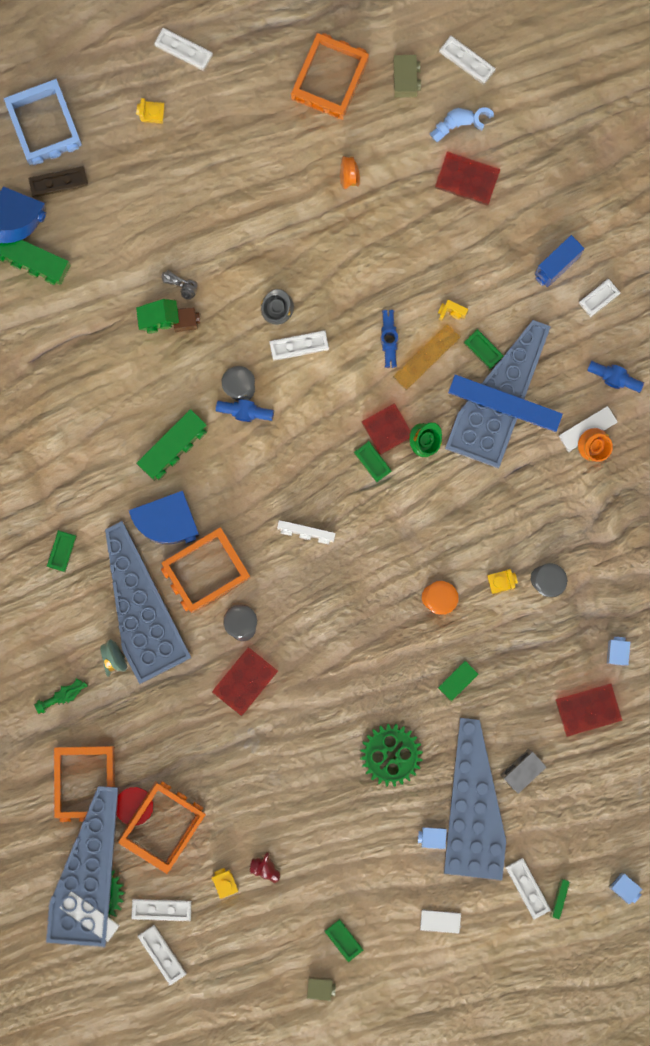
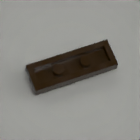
M84 166L28 178L33 198L88 186Z

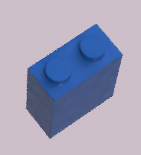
M572 235L568 237L538 266L535 272L537 282L548 288L581 257L585 248Z

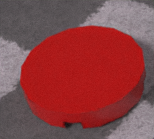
M140 787L124 789L118 795L117 817L123 823L128 824L148 792ZM151 800L135 826L145 823L151 817L154 808L153 800Z

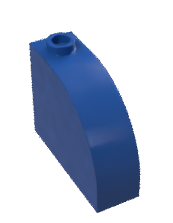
M3 186L0 191V243L20 241L34 232L38 224L43 222L46 217V212L44 211L45 203Z
M183 491L128 510L136 528L146 538L156 543L168 545L185 541L187 544L197 540L196 537L200 536Z

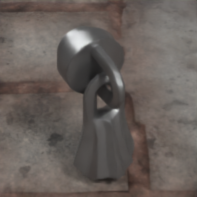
M169 270L162 273L163 283L182 287L181 295L183 298L190 300L195 296L197 283L194 280L186 281Z

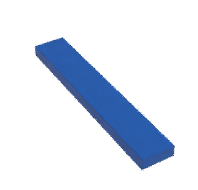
M458 375L454 376L448 392L454 396L553 432H557L563 413Z

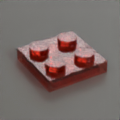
M395 403L361 422L380 455L410 439L411 431Z

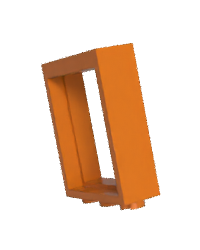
M317 33L291 92V99L343 120L369 61V54L362 48L351 47L345 41H336L328 34L323 33L321 35ZM320 44L360 60L341 106L301 90Z
M221 527L161 563L163 565L161 571L165 578L170 577L173 582L170 585L176 595L180 594L183 599L180 602L185 611L189 610L191 613H194L251 578ZM218 537L241 576L192 604L170 565Z
M114 746L54 747V818H59V822H71V818H79V822H83L88 811L62 812L61 755L107 754V787H115Z
M155 781L117 842L168 874L206 814L202 811L204 807L198 803H189L186 801L188 797L179 791L175 794L170 790L171 786L161 781V783ZM157 791L162 792L196 814L166 861H163L127 838Z

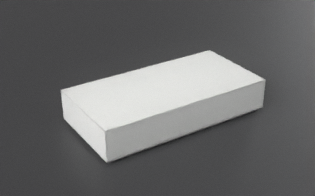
M608 278L583 298L579 304L592 317L620 295V292Z
M422 910L420 930L459 933L461 913Z

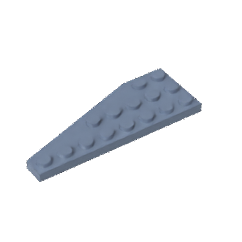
M532 320L482 384L525 399L551 326ZM468 401L458 412L445 449L499 469L517 418Z
M123 521L105 529L122 651L139 684H142L191 659V656Z
M460 718L444 874L502 880L506 837L480 720Z
M98 786L81 830L57 883L55 892L49 902L46 943L106 947L119 789L117 787ZM70 892L83 899L81 902L83 912L89 914L97 909L104 914L102 938L92 932L95 929V922L92 918L86 917L79 922L66 913L74 911L77 907L76 899L68 896ZM67 898H71L75 902V906L71 910H67L64 907L63 903ZM84 901L93 906L94 909L86 911L83 908ZM84 920L92 921V930L84 926L82 922Z

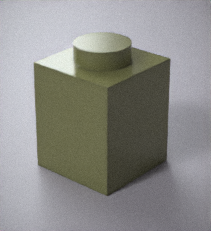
M309 977L307 999L331 1001V996H335L336 984H332L331 978Z

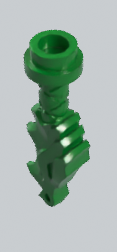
M76 678L72 685L61 686L60 691L55 692L53 697L44 702L39 699L34 703L38 714L46 713V708L56 703L64 705L66 702L69 704L75 700L82 689L88 687V684Z

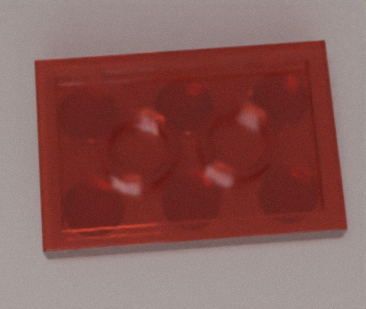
M447 151L435 188L488 206L501 169Z
M248 647L214 688L212 693L240 716H243L278 673V670Z
M611 683L555 699L566 737L623 721Z

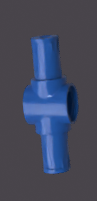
M383 310L381 344L382 351L385 353V368H390V362L392 363V368H396L398 334L397 328L394 326V310H389V316L387 315V310ZM392 335L395 338L394 342L387 343L384 340L385 336Z
M591 361L587 370L603 377L604 383L615 389L627 387L640 393L644 382L632 378L627 374L628 371L618 365L606 367Z
M239 399L238 402L234 403L217 401L216 412L232 414L236 420L251 422L256 418L272 421L274 416V410L258 407L254 402Z

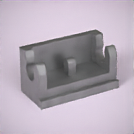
M528 749L500 776L519 794L547 767Z

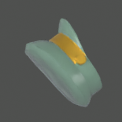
M110 639L105 644H102L100 650L107 677H110L111 672L114 670L126 671L127 663L117 643Z

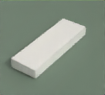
M165 28L161 30L154 43L156 47L203 71L213 56L212 52Z
M452 36L449 37L439 51L483 85L495 72L493 66Z
M325 331L269 341L273 361L329 350Z
M607 406L559 435V438L567 451L570 452L578 447L579 438L586 430L599 428L605 431L615 425L617 420Z
M521 858L506 866L532 918L536 919L551 911L524 859Z
M70 892L68 896L76 899L77 907L74 911L66 913L79 922L86 917L92 918L95 922V929L92 932L102 938L104 914L97 909L89 914L83 912L81 909L83 899ZM71 898L65 899L63 903L67 910H71L75 906V902ZM84 901L83 908L86 911H92L94 907ZM109 917L107 920L106 942H109L120 926ZM84 920L82 922L84 926L92 930V921Z
M132 899V919L191 921V901Z
M155 925L138 935L139 940L169 985H172L187 974Z

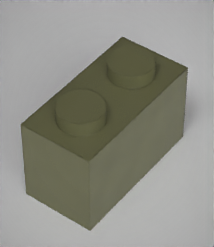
M394 55V98L417 97V91H421V79H417V73H420V61H417V55Z

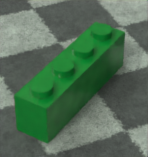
M23 240L0 243L1 262H4V260L11 262L12 267L18 270L24 268L28 270V274L36 278L38 276L44 277L45 281L51 285L56 283L62 285L71 266L68 260Z
M190 409L137 462V465L153 481L162 479L167 473L165 470L170 465L172 467L175 466L180 460L179 456L183 452H189L194 446L192 443L197 438L200 440L206 435L207 425Z

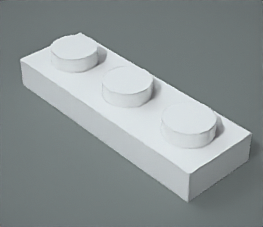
M279 520L277 527L278 530H281V534L292 536V533L300 535L299 538L310 540L312 537L318 539V542L329 545V542H334L335 533L281 520Z

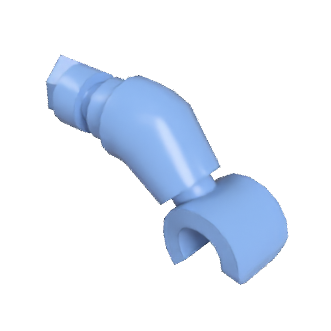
M486 107L478 109L476 113L461 108L453 109L447 113L444 122L441 121L436 125V129L430 133V136L438 142L449 133V129L453 130L455 127L471 125V123L477 129L483 130L484 124L480 123L479 116L486 115L488 118L494 116V113Z

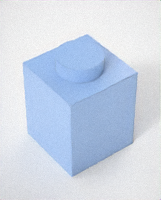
M614 637V640H609L607 664L623 666L629 664L630 642L625 641L626 638Z
M422 827V831H418V843H421L422 848L445 849L447 829Z
M621 873L609 887L628 904L631 902L635 903L641 896L640 891L642 889L624 873Z

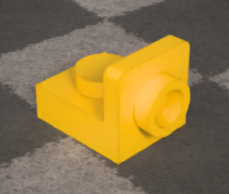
M141 98V103L137 104L136 113L142 122L163 123L165 103L148 102L145 98Z
M447 300L446 304L442 303L439 308V320L443 321L447 311L455 319H465L469 309Z
M511 569L487 575L491 594L514 589L515 584L518 583L515 572L512 573Z
M225 868L214 872L215 876L211 877L215 884L220 899L239 892L231 870L226 871Z

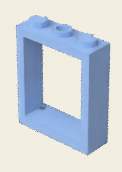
M57 79L4 98L29 165L41 164L43 160L48 158H58L61 156V153L67 151L74 152V150L82 146ZM56 94L72 138L30 153L14 109Z

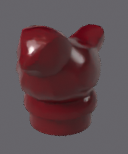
M266 852L263 859L253 858L251 860L250 874L260 876L262 879L270 880L273 883L280 880L281 874L269 858L268 852Z

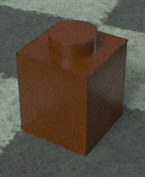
M195 307L178 309L179 323L174 324L175 332L198 329L197 324H200L201 321L200 314L195 311Z

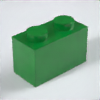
M161 299L136 307L139 330L147 331L149 334L157 333L158 329H170L172 325L179 323L176 300Z

